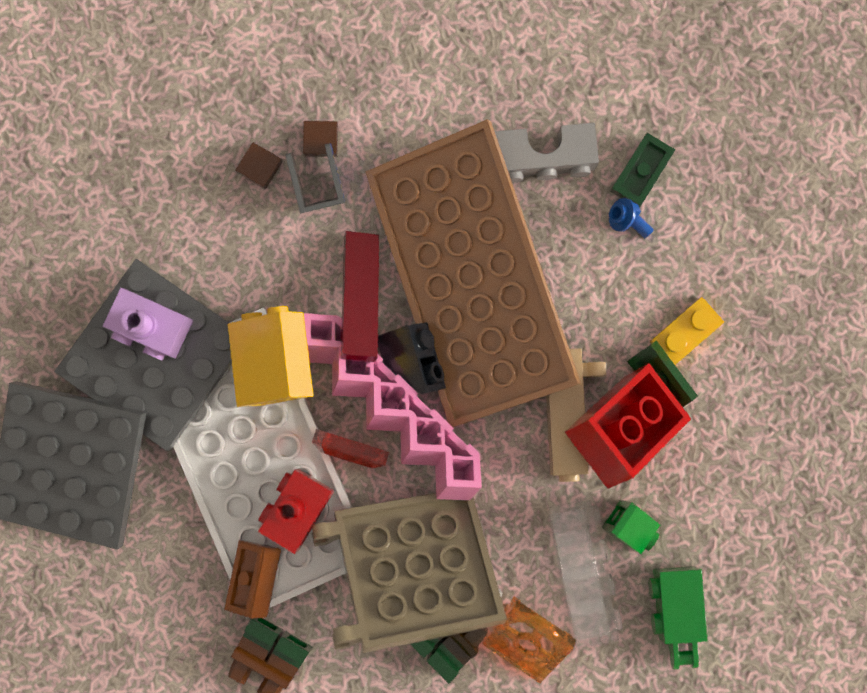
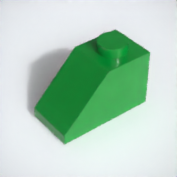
M619 500L601 527L639 554H642L644 549L649 551L655 545L660 535L656 532L660 527L658 522L632 502Z

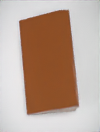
M244 540L238 541L224 610L248 618L267 617L281 553L280 548Z

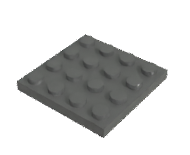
M135 259L54 372L94 400L147 412L143 435L166 451H170L232 364L227 325L229 322L144 263ZM120 288H124L193 320L176 359L165 355L162 361L143 353L145 345L134 340L131 346H128L110 338L113 331L103 327V324Z
M14 381L9 383L0 438V520L117 550L124 545L147 412L23 382Z

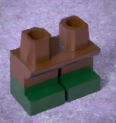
M251 618L238 646L231 655L234 661L232 662L228 677L244 685L254 670L264 676L257 693H280L283 688L287 689L312 649V646L285 631L270 658H268V654L283 629L264 618Z

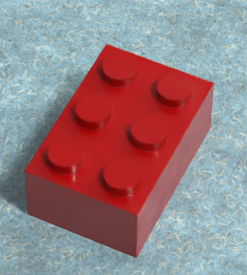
M647 364L624 376L564 433L606 488L609 489L633 479L691 420V417L652 366Z

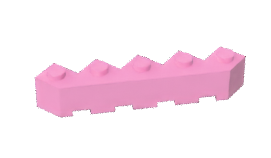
M304 313L309 363L332 364V396L365 397L366 430L400 431L401 464L435 466L436 499L471 500L482 488L480 453L472 445H466L453 432L454 428L435 409L430 410L417 397L418 393L399 374L396 376L382 363L383 358L379 355L376 362L341 359L342 318L340 316Z

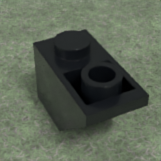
M427 322L406 325L378 336V347L383 358V364L396 376L399 374L414 390L420 394H426L446 388L444 371L439 364L434 347V337L429 330Z

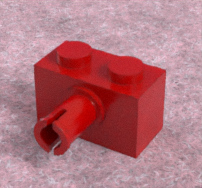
M300 469L294 470L293 474L287 472L276 489L281 494L275 504L268 503L258 518V521L262 523L258 532L293 554L300 550L312 530V525L316 523L334 493L333 489Z

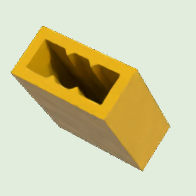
M276 306L267 308L266 315H262L261 312L246 313L241 315L240 321L227 324L237 407L264 406L314 397L303 312H289L288 306Z

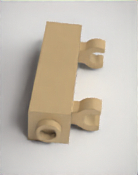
M582 348L569 349L581 384L546 396L550 475H559V482L580 481L579 474H589L587 461L564 432L585 413L583 378L604 377L607 375L606 362L582 363Z

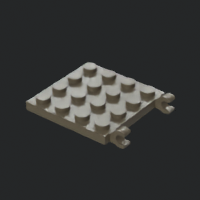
M436 493L337 510L334 513L335 521L312 525L314 546L327 545L339 539L357 622L354 625L333 628L334 634H332L335 650L348 648L361 642L363 653L505 624L507 617L474 498L471 500L436 499Z

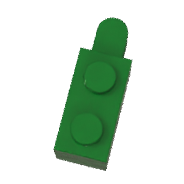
M695 566L653 569L654 578H649L648 581L650 598L656 599L657 613H652L651 615L653 634L658 635L659 640L664 644H669L670 663L673 670L679 669L681 665H691V668H698L697 642H708L702 569ZM678 643H688V650L679 651Z

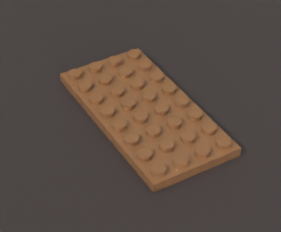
M486 119L365 171L415 324L427 322L429 330L433 334L435 351L439 364L444 371V382L446 385L445 389L438 390V394L447 421L452 427L581 384L491 121Z

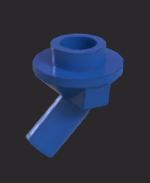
M620 198L610 208L609 224L613 230L623 232L631 226L644 239L654 231L639 215L641 211L638 204L631 200Z

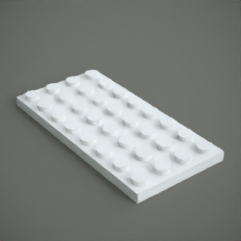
M261 308V309L255 311V312H261L262 315H266V314H267V311H266L265 308ZM241 318L236 319V320H234V321H232V322L240 321ZM231 364L173 448L229 579H231L239 540L281 549L269 606L271 608L346 573L339 539L327 545L314 546L312 528L300 550L293 554L258 532L262 525L258 518L268 503L275 504L281 494L276 489L287 472L293 474L294 470L300 469L334 490L315 524L335 521V511L353 507L305 398L264 406L237 407Z

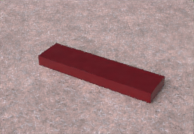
M346 231L344 235L341 359L376 362L378 358V234Z

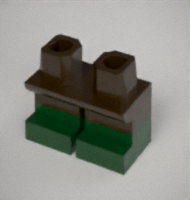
M488 628L409 644L423 658L428 655L427 662L450 684L459 674L460 669L478 654L479 644L487 635Z

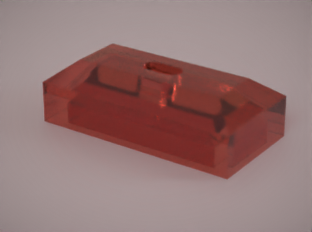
M319 429L315 430L312 440L315 447L323 454L372 469L385 466L389 455L388 451Z

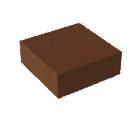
M304 121V157H327L325 144L329 143L332 145L334 157H337L338 122Z
M252 142L235 170L238 174L266 190L283 161L278 156Z

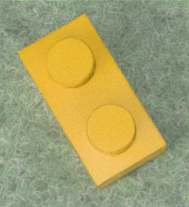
M700 297L649 342L652 344L657 340L674 365H676L724 323V320L703 297Z

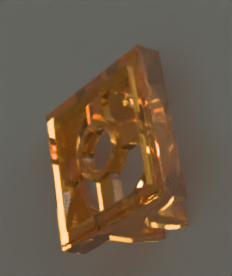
M513 596L510 603L504 608L507 617L505 624L494 626L486 635L482 644L538 683H541L574 649L577 640L571 634L561 630ZM522 622L533 630L530 633L518 632L509 625ZM542 637L553 643L549 652L542 648L540 642ZM507 638L513 641V646L510 645ZM519 640L531 642L536 650L531 651L523 648Z

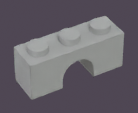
M595 123L562 125L558 132V148L548 154L539 153L530 146L527 129L494 131L512 183L521 182L523 177L537 176V180H551L557 178V174L570 173V176L574 178L585 177L591 174L590 171H595L599 164Z

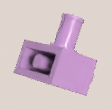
M120 288L103 327L113 331L110 338L128 346H131L134 340L145 345L143 353L163 361L165 355L176 359L193 320L124 288Z

